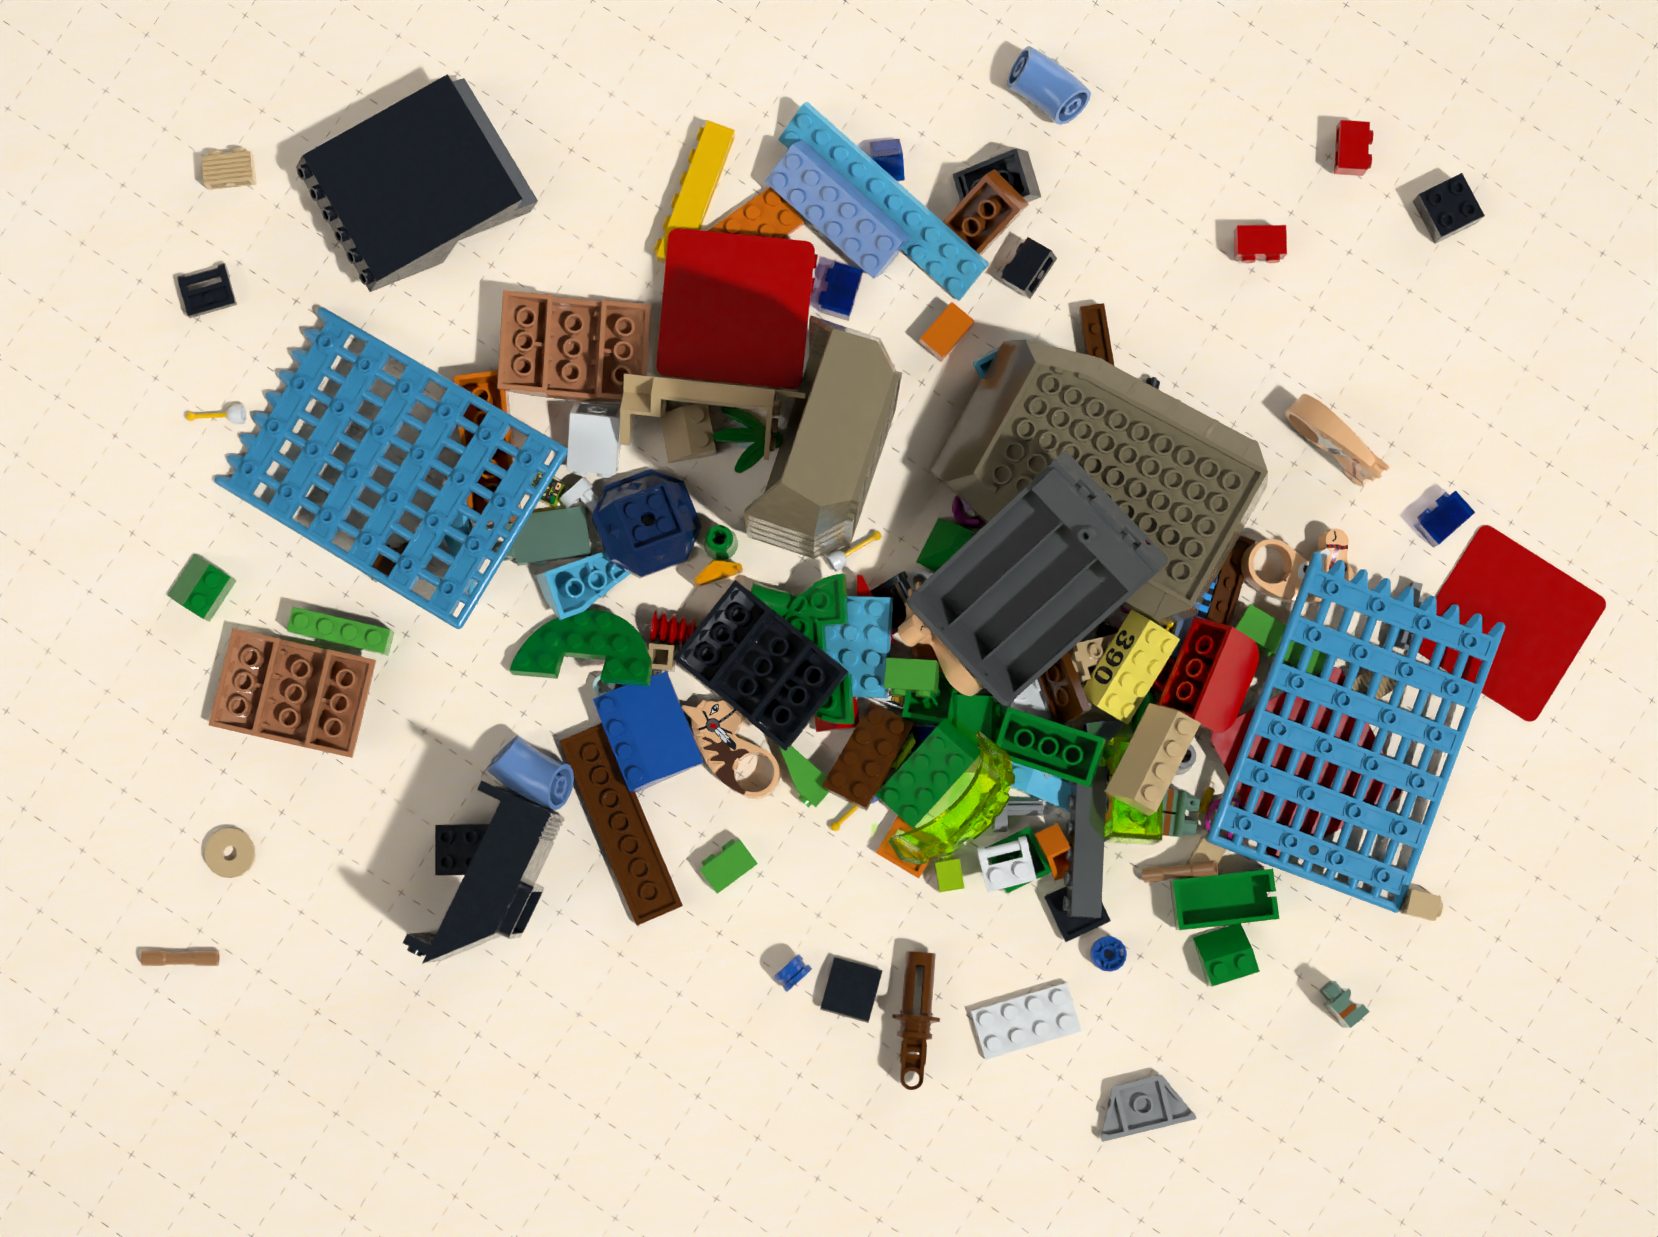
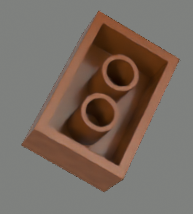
M994 169L976 184L942 222L979 255H983L1027 208L1029 203Z

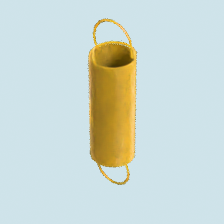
M1209 786L1205 788L1198 813L1207 815L1215 792L1214 788H1209Z

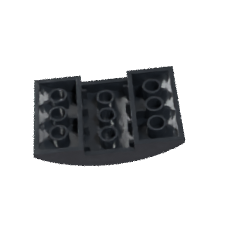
M737 580L733 581L673 658L709 689L716 692L745 716L749 722L784 751L790 748L849 673L847 669L808 636Z

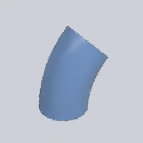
M1027 46L1019 54L1007 79V87L1036 105L1059 125L1066 124L1076 118L1087 106L1091 97L1090 90L1072 73L1031 46Z
M519 735L511 739L486 768L491 775L516 793L554 810L560 809L567 802L573 788L574 774L570 765L541 753Z

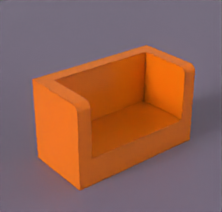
M951 302L921 336L919 343L942 362L970 330L974 320L956 304Z
M1058 823L1035 834L1039 846L1052 870L1051 875L1055 881L1063 878L1065 870H1068V860H1065V851L1070 849L1067 839Z

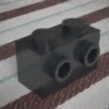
M1027 237L1025 242L1018 246L1016 255L1011 263L1006 264L1001 279L1008 287L1031 299L1057 260V257L1052 250Z

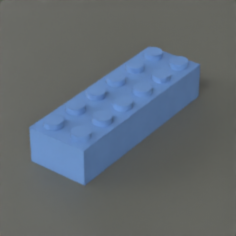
M804 140L791 145L765 180L772 189L873 279L885 272L912 238Z

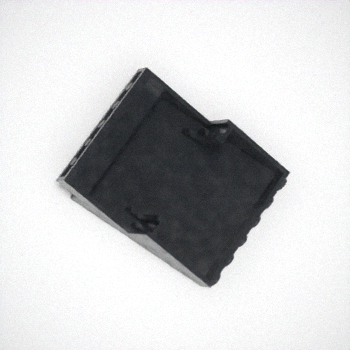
M448 74L303 154L296 165L299 178L304 180L311 198L317 202L324 220L330 224L336 240L343 246L347 259L355 266L359 273L360 281L366 285L369 292L444 263L458 241L530 213L538 202L465 78L452 82Z

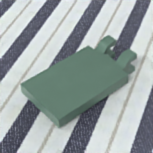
M585 506L532 513L503 561L516 559L517 566L536 562H550L591 556ZM515 521L508 523L505 528L510 530Z

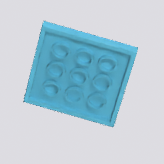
M847 596L848 624L825 627L826 651L847 669L849 674H852L853 697L887 698L888 691L884 688L886 658H890L893 598Z

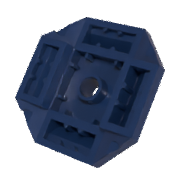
M652 469L605 485L591 515L609 563L640 579L686 562L702 528L684 481ZM650 516L653 519V525L645 526L641 522V517Z

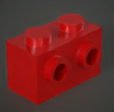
M1340 120L1336 126L1334 174L1363 176L1371 168L1372 154H1369V145H1372L1374 133L1373 130H1370V122Z
M1237 225L1233 231L1234 260H1241V263L1245 264L1255 263L1256 260H1265L1266 263H1279L1287 255L1286 225Z

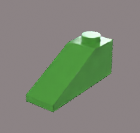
M790 746L787 751L779 747L795 788L800 794L798 799L808 808L811 805L816 808L829 794V792L822 788L827 777L793 746Z

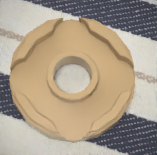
M232 828L219 830L212 835L206 844L204 853L206 864L211 871L225 878H234L245 874L252 867L256 856L255 845L250 836L239 829ZM228 846H233L237 851V855L233 860L229 861L225 858L224 851Z

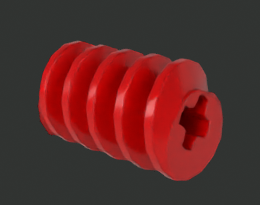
M656 609L650 627V640L654 641L659 635L661 643H664L669 638L670 645H675L677 640H679V647L682 648L697 628L695 619H692L689 625H687L685 616L677 622L676 614H673L668 620L665 611L660 617H657Z

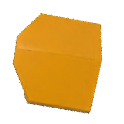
M713 559L695 577L696 588L743 573V568L739 563Z

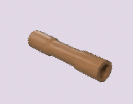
M1216 860L1186 865L1143 868L1142 878L1145 883L1184 877L1218 875V864Z
M142 951L141 953L142 966H218L220 961L219 951Z

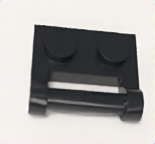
M226 263L218 264L217 268L189 276L185 274L177 276L189 318L237 305ZM221 277L222 282L191 291L189 289L190 285Z
M906 571L893 576L871 590L873 597L893 598L892 635L898 633V627L907 617L905 603L895 586L899 585L907 600L909 597L908 590L911 586L907 580L909 577Z

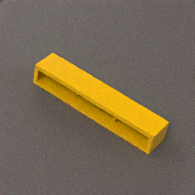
M707 120L705 127L700 126L696 137L699 143L696 149L692 148L688 158V162L691 163L688 172H683L680 179L681 191L679 194L675 193L671 203V207L674 208L671 217L667 216L663 224L662 230L665 231L663 239H658L655 245L654 253H657L658 262L666 263L668 234L671 230L675 228L701 230L735 139L734 129Z

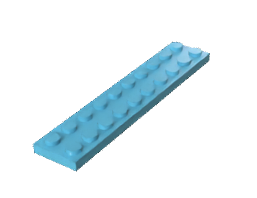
M808 101L802 104L778 140L788 149L792 144L804 140L912 237L902 251L960 301L990 263Z

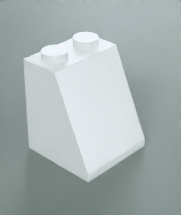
M583 401L575 402L570 412L566 471H573L572 473L575 475L596 473L598 477L610 478L612 475L617 474L621 449V405Z

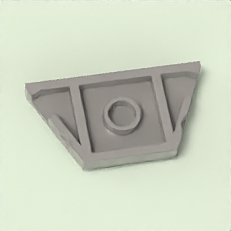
M1162 1074L1112 1086L1102 1128L1101 1141L1104 1142L1195 1120L1197 1117Z

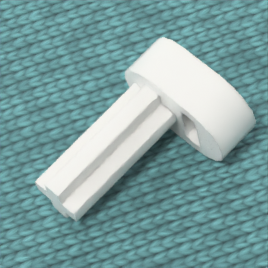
M583 477L565 492L559 500L568 509L580 499L593 513L599 498L591 490L593 485L586 477Z

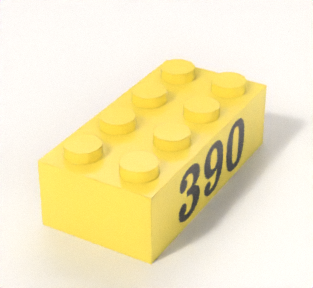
M1131 609L1091 674V679L1083 687L1088 701L1128 725L1180 639Z

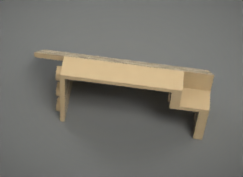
M624 374V392L620 408V445L630 446L635 415L665 417L667 402L672 400L767 411L764 460H769L770 450L775 451L776 436H772V433H777L779 418H775V416H780L781 401L777 400V396L806 399L807 393Z

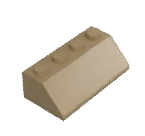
M1149 703L1104 792L1148 816L1157 812L1201 723L1180 711Z

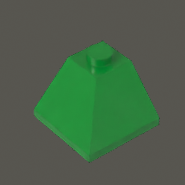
M938 518L916 563L935 572L976 533L963 526Z

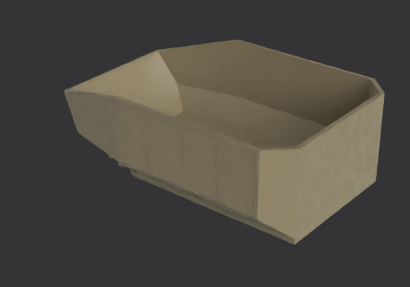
M812 315L810 316L809 358L802 384L798 391L800 393H807L806 399L796 398L783 435V443L779 447L765 491L744 510L746 531L749 538L812 559L844 546L850 548L896 411L902 379V372L896 371L881 338Z
M1026 339L1003 341L934 463L931 472L985 523H988L1063 451H1066L1168 558L1162 569L1121 606L1130 611L1131 609L1159 626L1194 617L1267 487L1268 470L1258 441L1239 433L1101 358Z

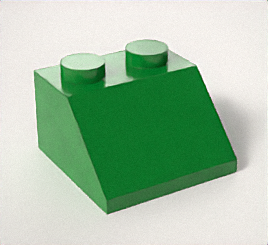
M194 554L167 596L200 618L210 622L237 580Z
M953 695L952 724L977 747L995 748L1008 706L1002 705L994 696Z
M1234 924L1193 937L1207 986L1213 987L1260 972L1253 948L1241 924Z

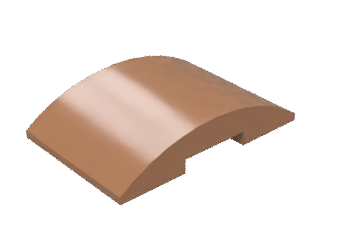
M503 290L497 389L545 398L622 403L624 374L647 376L651 305L608 300L597 302L557 298L548 294Z
M232 628L209 726L353 758L377 660Z

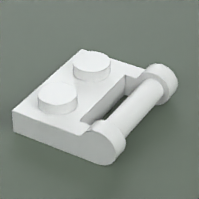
M1026 836L1018 837L1016 841L984 848V846L976 848L987 892L1037 880ZM1021 850V858L988 865L987 858Z

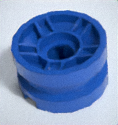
M1104 936L1098 938L1090 948L1091 961L1102 971H1116L1126 961L1127 951L1125 945L1115 937ZM1106 949H1110L1114 953L1110 959L1104 957Z
M800 954L773 977L777 982L780 981L783 984L782 988L786 992L812 970L809 964H804Z

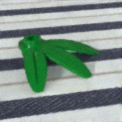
M722 406L721 410L723 413L748 428L735 427L724 429L712 435L713 439L720 442H754L741 454L735 465V472L740 474L753 467L764 456L766 428L749 412L737 407ZM777 431V433H772V436H776L775 449L779 448L783 443V438Z

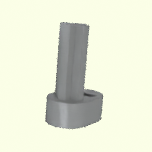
M993 797V832H1007L1008 816H1043V801H1007L1006 797Z

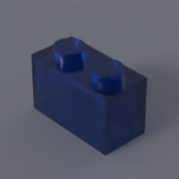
M835 262L833 268L828 267L825 282H828L826 291H821L818 305H821V313L849 321L862 280L863 269Z
M1456 490L1450 494L1444 492L1435 500L1438 504L1431 511L1429 508H1426L1416 517L1419 522L1414 527L1433 548L1441 544L1475 513Z

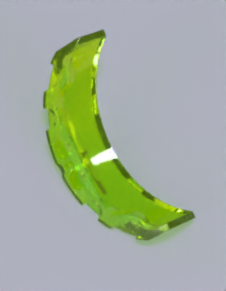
M979 730L975 734L980 745L979 764L973 779L962 795L933 820L909 832L892 836L888 840L900 860L919 865L928 863V858L940 854L950 855L960 850L959 845L966 840H975L992 825L994 819L1005 808L1010 799L1009 789L1015 783L1012 760L1006 751Z

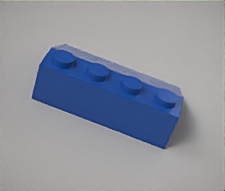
M667 671L653 675L650 686L625 685L593 699L629 792H640L704 763Z

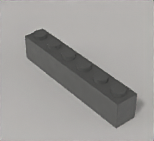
M1098 765L1092 787L1068 780V784L1072 785L1071 795H1068L1067 809L1071 811L1070 820H1067L1066 834L1069 835L1070 849L1065 851V860H1068V870H1065L1064 885L1067 886V896L1063 898V911H1066V917L1101 918L1106 792L1104 791L1107 787V766Z

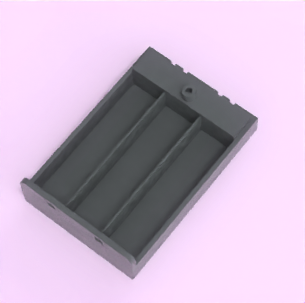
M1063 451L907 598V605L1002 705L1009 706L1018 695L1158 573L1166 564L1168 558L1066 451Z

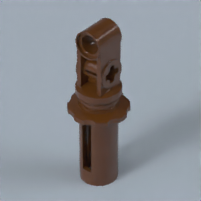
M906 951L902 1009L899 1011L901 1014H892L893 1019L900 1021V1030L897 1031V1037L903 1038L900 1051V1083L907 1090H916L923 1083L927 1055L926 1040L932 1039L933 1034L930 1033L931 1024L940 1022V1018L932 1017L934 1015L932 1013L936 959V954ZM916 966H923L920 1016L913 1015ZM908 1052H918L919 1055H918V1054H908ZM909 1071H914L919 1077L918 1083L915 1086H909L905 1083L904 1077Z

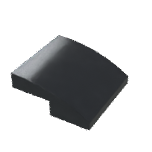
M834 957L820 1010L869 1023L883 970Z

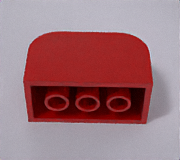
M1194 616L1158 706L1180 711L1200 722V728L1217 733L1228 730L1238 716L1258 666L1259 650L1256 642L1232 626Z

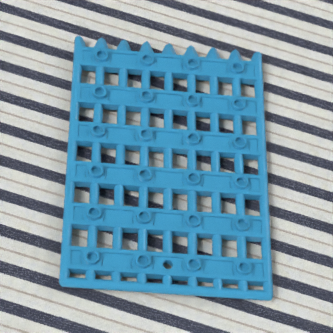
M320 307L317 313L325 323L323 329L307 328L304 330V334L312 344V347L309 351L299 349L291 351L292 357L299 365L296 372L286 370L279 372V378L287 388L284 393L273 391L266 393L267 400L274 408L271 414L260 412L253 414L254 421L261 429L259 434L244 433L240 435V440L248 452L245 456L233 454L227 456V461L235 473L232 477L216 476L214 482L452 627L462 629L567 456L568 449L335 313ZM350 335L367 343L360 356L343 347ZM337 356L354 364L347 377L331 369ZM390 357L407 366L399 379L383 370ZM324 377L341 385L334 398L318 390ZM377 378L393 387L387 400L370 391ZM430 380L446 389L440 402L423 393ZM312 398L328 406L321 420L305 411ZM364 400L381 409L374 421L357 413ZM417 401L434 411L427 423L410 415ZM470 403L487 413L480 426L463 417ZM299 419L315 428L308 441L292 432ZM351 421L368 430L360 443L344 434ZM404 423L421 432L414 445L397 436ZM457 425L474 434L467 447L450 438ZM510 427L528 436L521 449L503 440ZM286 440L302 449L295 462L279 453ZM338 442L355 451L348 464L331 455ZM391 444L408 453L401 466L384 457ZM444 446L461 455L454 469L437 459ZM497 449L515 458L508 471L491 462ZM551 451H554L556 454L549 466L544 464ZM273 461L289 470L282 483L266 474ZM326 463L342 472L335 485L318 476ZM378 465L395 475L388 487L371 479ZM431 467L448 477L441 490L424 481ZM484 470L502 479L495 492L477 483ZM540 472L543 476L537 486L534 487L531 484ZM260 482L276 491L269 504L253 495ZM312 485L329 494L322 507L305 497ZM365 487L382 496L375 509L358 500ZM418 489L435 498L428 512L411 502ZM471 492L489 501L482 514L465 505ZM525 494H527L530 497L524 505L523 509H521L518 506L522 501L523 497L525 496ZM299 506L316 515L309 528L292 519ZM352 508L369 518L362 530L345 521ZM405 510L422 520L415 533L398 524ZM458 513L476 523L469 535L451 526ZM511 517H517L511 529L507 530L505 527ZM493 521L494 527L488 530L487 524ZM339 529L356 539L349 552L332 543ZM392 532L409 541L402 555L385 545ZM445 535L463 544L456 557L438 548ZM499 537L504 540L497 552L492 549ZM379 553L396 563L389 576L372 567ZM432 556L450 566L443 579L425 569ZM488 559L491 562L482 574L479 570L485 560ZM419 578L437 587L430 600L412 591ZM474 580L477 582V585L471 595H468L466 592ZM462 602L465 605L459 615L455 617L453 613L459 603Z
M1318 551L1314 552L1209 830L1207 841L1218 847L1394 913L1400 912L1505 630L1504 623L1498 622L1486 635L1482 633V615L1479 613L1474 614L1465 626L1460 625L1458 605H1451L1442 617L1437 616V599L1435 596H1429L1419 608L1414 607V590L1412 587H1406L1396 599L1391 598V581L1389 578H1383L1372 591L1368 589V572L1366 569L1359 570L1349 582L1345 580V563L1342 560H1338L1326 573L1322 571L1321 553ZM1308 594L1322 599L1314 622L1300 617ZM1331 603L1345 608L1337 630L1323 625ZM1354 611L1368 616L1360 639L1346 634ZM1377 620L1391 625L1383 648L1369 643ZM1400 629L1414 634L1405 657L1392 652ZM1423 638L1436 643L1429 665L1415 661ZM1291 641L1304 645L1296 668L1282 664ZM1446 647L1459 652L1451 674L1438 670ZM1314 650L1327 654L1319 677L1306 673ZM1469 656L1482 660L1474 683L1461 678ZM1337 658L1351 663L1342 686L1329 681ZM1360 667L1373 672L1365 695L1352 690ZM1383 676L1396 681L1388 704L1375 699ZM1406 685L1419 690L1411 712L1398 708ZM1273 688L1287 693L1279 716L1265 711ZM1428 694L1442 698L1434 721L1421 717ZM1296 696L1310 701L1302 725L1288 720ZM1451 703L1465 707L1457 730L1443 725ZM1319 705L1333 710L1325 733L1311 728ZM1342 714L1356 719L1348 742L1334 737ZM1365 723L1379 728L1371 751L1357 746ZM1388 731L1402 736L1394 759L1380 755ZM1256 735L1269 739L1261 763L1247 758ZM1411 740L1425 745L1417 768L1403 763ZM1279 743L1293 748L1285 771L1270 767ZM1434 749L1447 754L1439 777L1426 772ZM1302 752L1316 757L1307 780L1294 776ZM1325 761L1338 766L1330 789L1317 784ZM1348 770L1361 774L1353 798L1340 793ZM1371 778L1385 783L1376 806L1363 802ZM1238 782L1252 786L1244 810L1230 805ZM1394 787L1407 792L1399 815L1386 811ZM1261 791L1275 795L1267 819L1253 814ZM1417 796L1430 800L1422 824L1409 819ZM1284 799L1298 804L1290 828L1276 823ZM1307 808L1321 813L1313 836L1299 831ZM1330 817L1344 821L1336 845L1322 840ZM1354 825L1367 830L1359 854L1345 849ZM1223 829L1234 833L1233 840L1218 836L1220 830ZM1376 834L1390 839L1382 862L1368 857ZM1244 837L1258 842L1256 849L1242 845ZM1399 843L1413 847L1404 871L1391 866ZM1312 845L1317 847L1315 854H1310L1309 848ZM1267 846L1281 851L1279 857L1276 858L1266 854ZM1290 855L1303 859L1302 866L1300 867L1288 862ZM1313 863L1327 868L1325 875L1311 871ZM1336 872L1350 877L1348 883L1345 884L1335 880ZM1359 881L1372 885L1371 892L1369 893L1357 888ZM1382 889L1396 894L1394 900L1391 901L1380 897Z

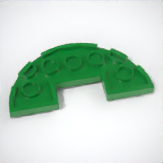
M843 573L831 575L813 583V586L808 588L803 594L800 593L788 608L789 612L785 619L824 651H826L825 627L848 624L846 574ZM847 674L816 713V717L832 723L854 724L852 674Z
M585 610L561 620L557 617L537 629L520 647L509 671L512 675L558 679L564 657L605 660L600 676L603 683L650 686L652 661L644 639L627 620L606 611Z

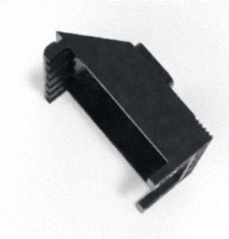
M481 780L477 790L499 800L500 803L436 935L431 932L407 933L403 944L408 946L407 951L420 957L421 955L425 956L422 964L445 960L501 936L508 939L521 938L545 887L535 882L554 845L553 840L556 839L558 831L561 830L560 826H563L564 817L499 786L495 787Z

